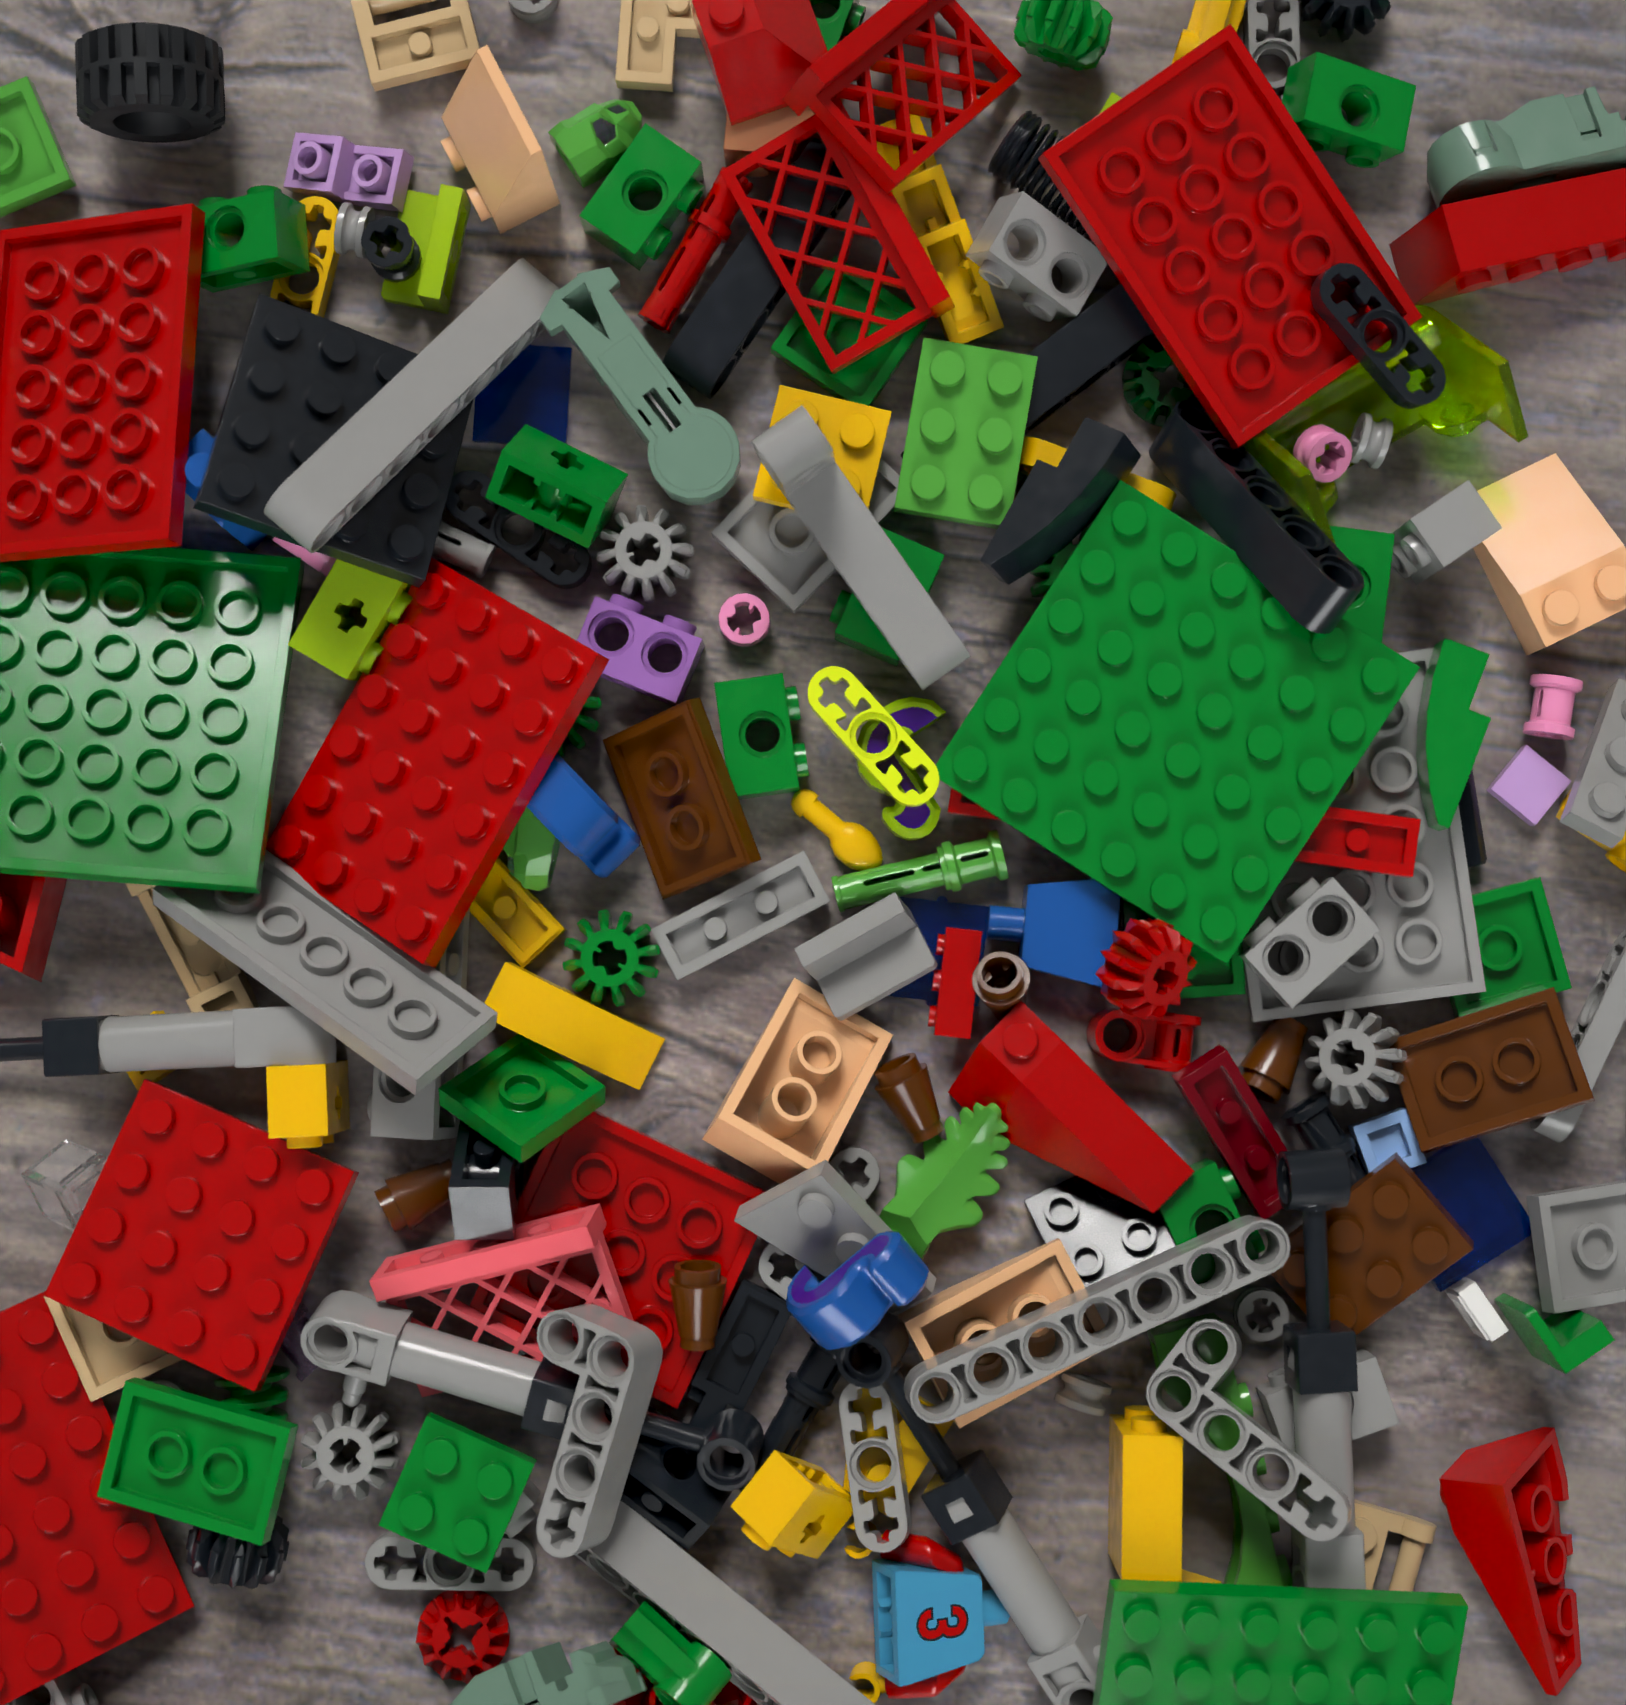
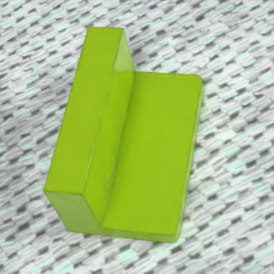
M441 184L438 196L407 190L403 212H398L397 218L409 228L410 236L415 239L420 247L422 259L420 268L408 280L397 283L384 280L381 296L386 302L448 314L471 208L463 188ZM397 242L396 246L391 248L390 251L400 253L402 247Z

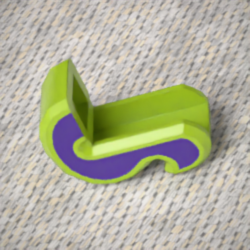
M917 697L898 699L884 706V709L911 738L943 718L946 713L933 700ZM870 720L862 726L857 744L865 752L879 753L889 745L890 732L883 723ZM899 743L895 753L888 760L876 766L883 774H886L892 764L902 776V781L898 785L899 790L905 794L913 789L920 795L927 788L924 786L916 770H910L899 759L904 754L900 747L903 743ZM856 759L859 775L871 789L891 797ZM934 797L927 803L917 807H907L895 801L894 806L885 807L882 810L881 818L888 830L897 838L907 841L920 840L928 836L935 828L939 820L941 808Z

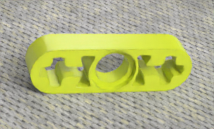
M829 666L819 670L812 677L808 685V702L813 712L897 803L907 807H917L927 803L934 796L939 785V772L935 763L849 670L839 666ZM826 680L833 685L841 681L848 685L844 692V697L854 710L861 700L870 707V709L856 715L846 731L837 724L838 721L846 718L844 711L835 703L824 707L819 702L824 695L820 685ZM866 721H879L890 732L889 745L879 753L865 752L857 744L856 732ZM899 743H903L910 751L901 755L899 759L912 771L921 766L927 772L922 781L927 789L920 795L913 789L905 794L899 790L898 785L902 781V776L892 764L886 774H883L876 766L888 760L895 753Z

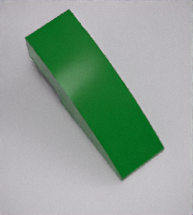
M1447 638L1434 645L1423 681L1417 717L1416 758L1420 795L1427 825L1429 828L1437 831L1450 828L1491 720L1488 716L1469 710L1490 654Z

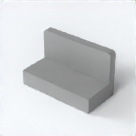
M895 892L794 948L803 968L818 982L833 1015L840 1021L845 1020L937 968V962L910 909Z

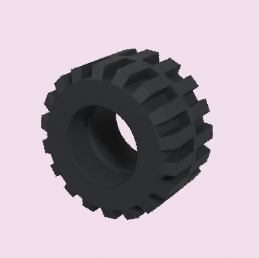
M133 22L109 25L89 31L75 42L77 116L84 125L89 126L91 129L124 140L168 143L200 138L218 131L225 124L223 50L213 39L178 26Z

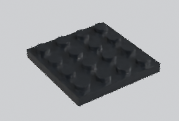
M259 294L253 307L193 509L303 547L264 514L267 502L291 474L418 354L266 295ZM473 400L316 552L419 588L426 580Z

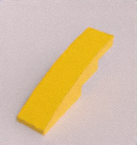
M910 114L911 133L927 136L920 116ZM894 118L879 126L896 129V119ZM877 142L878 153L895 171L900 167L898 146ZM933 154L894 188L892 193L955 305V308L937 318L946 340L965 344L1004 328V324L989 283L978 273L980 266L965 256L973 243V239L966 220L960 217L942 165L937 164Z

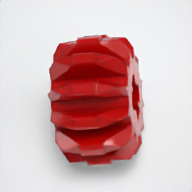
M1150 917L1145 920L1130 918L1125 931H1112L1113 944L1109 949L1100 951L1105 958V963L1097 970L1095 975L1103 983L1100 993L1110 1003L1119 1007L1120 1011L1136 1018L1138 1016L1145 1020L1148 1016L1152 1015L1163 1018L1169 1004L1180 1005V992L1184 987L1192 985L1187 977L1188 973L1196 966L1197 961L1190 955L1193 943L1180 935V932L1173 929V925L1160 919L1154 920Z

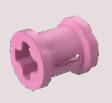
M1531 675L1529 684L1535 689L1530 720L1524 723L1522 733L1554 740H1573L1575 729L1571 727L1575 695L1582 692L1583 681L1560 675Z

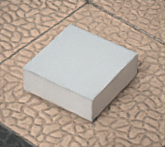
M1459 1275L1445 1285L1446 1289L1444 1291L1474 1334L1493 1342L1509 1331L1475 1281Z

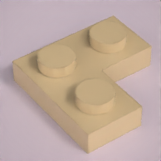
M621 0L615 75L617 88L673 92L677 37L700 38L694 22L690 0Z

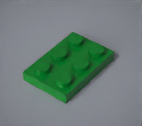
M134 1377L126 1380L97 1497L262 1546L271 1540L299 1425Z

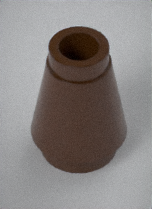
M1003 951L993 952L985 956L976 966L972 976L973 988L993 1015L1001 1021L1019 1002L1022 1001L1026 1005L1030 984V971L1026 963L1018 956Z
M1291 1017L1274 1019L1273 1023L1269 1025L1238 1066L1239 1071L1255 1097L1271 1104H1278L1283 1094H1290L1304 1044V1037L1308 1031L1305 1025Z
M915 1053L896 1057L875 1070L874 1075L878 1082L875 1090L910 1135L913 1143L929 1140L944 1130L927 1064L920 1063Z
M450 1158L441 1163H435L384 1179L387 1185L374 1191L395 1233L407 1226L410 1230H413L450 1200L448 1188L452 1169Z
M686 1260L674 1265V1276L668 1281L680 1336V1347L688 1351L713 1349L715 1347V1336L718 1331L727 1279L721 1275V1264L711 1260Z

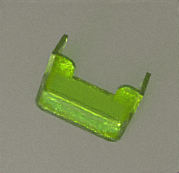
M1415 305L1422 318L1410 327L1444 367L1446 384L1442 394L1435 401L1415 409H1405L1396 405L1359 362L1244 443L1255 459L1334 544L1335 541L1326 513L1338 499L1335 481L1323 483L1315 480L1312 472L1293 456L1294 445L1298 437L1309 427L1319 424L1326 425L1336 432L1345 435L1350 441L1357 419L1361 413L1366 412L1373 416V421L1380 422L1382 418L1392 419L1393 433L1390 444L1424 425L1441 435L1461 437L1471 433L1478 425L1487 420L1518 443L1528 437L1509 361L1429 306ZM1392 339L1378 348L1376 352H1386L1391 345ZM1404 349L1397 357L1385 362L1386 366L1390 369L1400 364L1398 360L1408 356V352ZM1420 369L1411 373L1408 371L1411 378L1406 384L1407 389L1410 392L1422 389L1420 382L1425 377L1424 373ZM1325 444V451L1329 450L1328 444ZM1321 456L1316 457V462H1317V463L1321 462V461H1320V457H1321ZM1350 463L1349 466H1348V468L1351 467V466H1353V465H1355V464Z

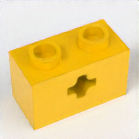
M338 1060L336 1063L266 1067L269 1139L286 1138L288 1149L322 1147L326 1143H334L335 1133L350 1129L348 1060Z
M777 1450L772 1452L730 1506L745 1521L741 1530L752 1542L766 1551H769L772 1546L776 1547L783 1554L791 1558L797 1553L818 1559L853 1515L851 1494L843 1489L821 1466Z

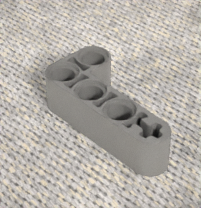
M589 1303L549 1312L542 1318L537 1330L538 1346L544 1357L552 1363L580 1375L536 1527L538 1541L543 1549L551 1556L558 1558L573 1556L600 1545L608 1538L614 1524L663 1355L661 1342L651 1329L603 1307ZM572 1324L575 1325L578 1331V1344H576L572 1336ZM622 1345L628 1352V1367L624 1364L621 1357ZM605 1402L608 1404V1406H609L610 1409H611V1413H612V1422H611V1423L609 1422V1420L607 1419V1417H606V1415H605V1411H604ZM588 1459L594 1466L595 1479L589 1472Z
M1204 1319L1195 1322L1184 1333L1150 1378L1146 1389V1398L1150 1409L1162 1421L1301 1534L1314 1541L1325 1542L1336 1538L1347 1528L1351 1519V1505L1348 1497L1338 1486L1218 1391V1388L1237 1365L1242 1354V1343L1239 1334L1234 1328L1222 1321ZM1212 1329L1220 1331L1226 1337L1228 1343V1352L1225 1358L1213 1365L1205 1362L1199 1356L1197 1350L1201 1335ZM1175 1376L1184 1379L1191 1389L1189 1405L1179 1412L1169 1409L1162 1399V1388L1165 1382ZM1227 1415L1238 1424L1240 1439L1231 1450H1221L1211 1442L1209 1426L1217 1416ZM1267 1454L1277 1455L1287 1463L1289 1479L1281 1489H1270L1264 1486L1258 1478L1257 1465L1260 1459ZM1303 1474L1312 1481V1484L1306 1487L1303 1492L1315 1501L1319 1502L1328 1496L1336 1503L1331 1511L1334 1517L1338 1519L1335 1526L1326 1521L1318 1527L1313 1525L1309 1521L1313 1510L1300 1498L1294 1501L1292 1509L1283 1502L1285 1497L1298 1488Z

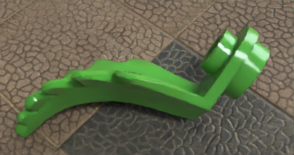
M976 1102L973 1106L974 1113L967 1107L962 1108L959 1113L961 1124H959L956 1118L949 1116L944 1124L947 1140L936 1135L923 1142L924 1160L907 1154L901 1157L897 1163L895 1196L882 1209L879 1217L892 1231L899 1232L922 1260L930 1244L938 1234L973 1227L981 1221L983 1212L974 1201L975 1196H993L1000 1189L998 1182L987 1174L986 1170L1004 1169L1007 1167V1158L996 1151L1008 1149L1010 1141L1000 1134L1008 1131L1009 1127L1001 1119L1002 1112L1000 1107L994 1103H990L985 1107Z

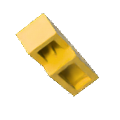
M512 962L504 963L484 1002L498 1013L496 1023L638 1090L641 1089L665 1041V1038L600 1005H595L590 1000Z

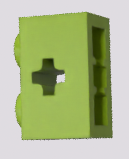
M336 559L288 645L344 679L358 681L362 673H370L376 659L384 649L379 643L390 623L397 625L404 610L413 598L407 594L412 585ZM352 607L361 608V614L368 618L364 627L354 625L355 620L349 616Z

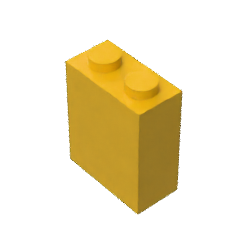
M1128 1405L1124 1407V1414H1109L1108 1554L1120 1579L1182 1582L1183 1437L1156 1416L1149 1405Z

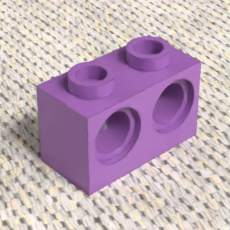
M612 593L610 601L595 596L577 641L610 659L600 677L671 706L682 703L705 647L703 640L694 636L697 627L670 615H665L662 623L641 615L644 609L642 604ZM619 623L627 627L629 637L621 649L606 651L599 647L598 637L605 626ZM665 644L674 645L682 651L680 665L668 673L658 672L651 666L653 652L656 648Z

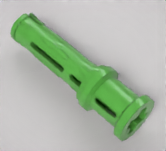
M997 829L988 831L987 838L954 846L950 841L942 842L941 846L936 847L937 853L889 863L838 877L837 875L832 876L831 879L839 911L843 912L846 909L878 902L894 892L900 897L945 886L947 891L952 890L956 892L962 889L963 884L994 876H997L1000 881L1009 879Z

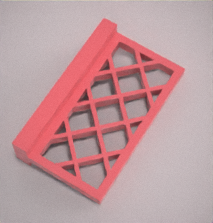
M600 1203L516 1224L514 1240H453L390 1256L383 1261L369 1280L377 1302L386 1300L388 1304L408 1309L405 1300L421 1296L442 1307L432 1327L413 1317L411 1318L412 1323L438 1330L449 1311L478 1327L471 1341L478 1342L485 1330L513 1345L514 1349L511 1353L518 1355L519 1351L522 1350L527 1354L521 1356L540 1362L544 1355L540 1351L538 1343L527 1336L537 1317L542 1319L549 1312L556 1311L545 1305L555 1284L585 1299V1304L598 1305L634 1321L603 1234L607 1223ZM592 1253L600 1275L593 1288L562 1272L569 1258ZM560 1261L557 1268L549 1265V1263ZM529 1269L549 1280L539 1301L508 1285L515 1272ZM505 1275L503 1281L494 1278L497 1276ZM474 1282L495 1294L485 1314L455 1299L461 1285ZM602 1284L607 1295L599 1292ZM452 1288L449 1295L441 1291ZM501 1297L532 1314L522 1334L491 1318ZM572 1324V1336L579 1339L577 1328ZM417 1384L421 1397L442 1393V1391Z

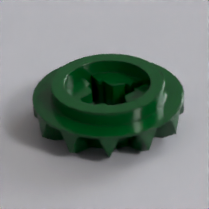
M1158 338L1143 342L1129 357L1123 371L1122 388L1129 407L1138 417L1152 425L1163 427L1177 402L1187 400L1202 404L1180 371H1178L1177 380L1184 384V388L1173 387L1169 394H1165L1162 402L1157 400L1160 394L1158 390L1160 380L1154 377L1153 374L1155 371L1164 373L1174 363Z

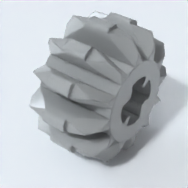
M638 505L636 507L637 522L632 524L629 523L624 513L618 512L615 514L614 518L622 530L620 534L609 529L601 531L600 537L602 541L614 548L597 552L596 559L599 564L606 566L614 565L603 576L608 586L616 585L625 579L621 588V596L631 599L635 595L638 586H642V595L645 603L652 604L655 601L653 586L661 584L665 594L672 597L676 594V589L669 576L672 574L680 579H689L691 575L690 569L676 560L693 557L694 548L691 544L677 543L687 534V528L684 523H677L666 529L670 519L668 510L661 508L653 522H649L646 506ZM649 542L654 543L653 547L659 558L656 562L647 559L642 567L637 566L638 561L632 551L635 547L644 550Z
M1346 1010L1342 1017V1025L1330 1017L1323 1020V1027L1328 1035L1326 1039L1315 1035L1308 1038L1309 1044L1312 1047L1320 1049L1319 1056L1309 1057L1304 1062L1306 1068L1322 1070L1312 1083L1315 1090L1322 1092L1330 1090V1102L1335 1105L1343 1106L1350 1099V1102L1356 1109H1366L1370 1095L1380 1102L1388 1100L1389 1093L1384 1082L1389 1081L1401 1084L1404 1081L1401 1073L1391 1070L1392 1063L1403 1062L1408 1057L1404 1050L1389 1049L1397 1041L1400 1035L1399 1032L1392 1027L1381 1029L1382 1017L1374 1013H1369L1362 1020L1357 1011ZM1353 1049L1362 1051L1365 1055L1363 1065L1355 1063L1359 1070L1350 1068L1347 1065L1348 1056L1357 1055Z
M342 1400L336 1402L332 1407V1417L327 1413L319 1412L312 1419L314 1427L318 1432H307L301 1439L302 1445L315 1451L301 1460V1467L308 1470L319 1468L321 1472L313 1480V1488L319 1490L328 1481L334 1483L332 1499L340 1501L345 1496L349 1486L353 1496L358 1501L364 1500L369 1495V1484L380 1490L383 1489L389 1482L384 1469H395L400 1462V1457L396 1453L387 1450V1448L394 1446L400 1441L399 1432L391 1431L382 1434L380 1428L388 1421L389 1415L383 1411L373 1420L368 1419L370 1410L368 1401L361 1400L360 1404L355 1407L353 1415L349 1407ZM351 1440H354L361 1449L349 1461L343 1457L341 1451Z

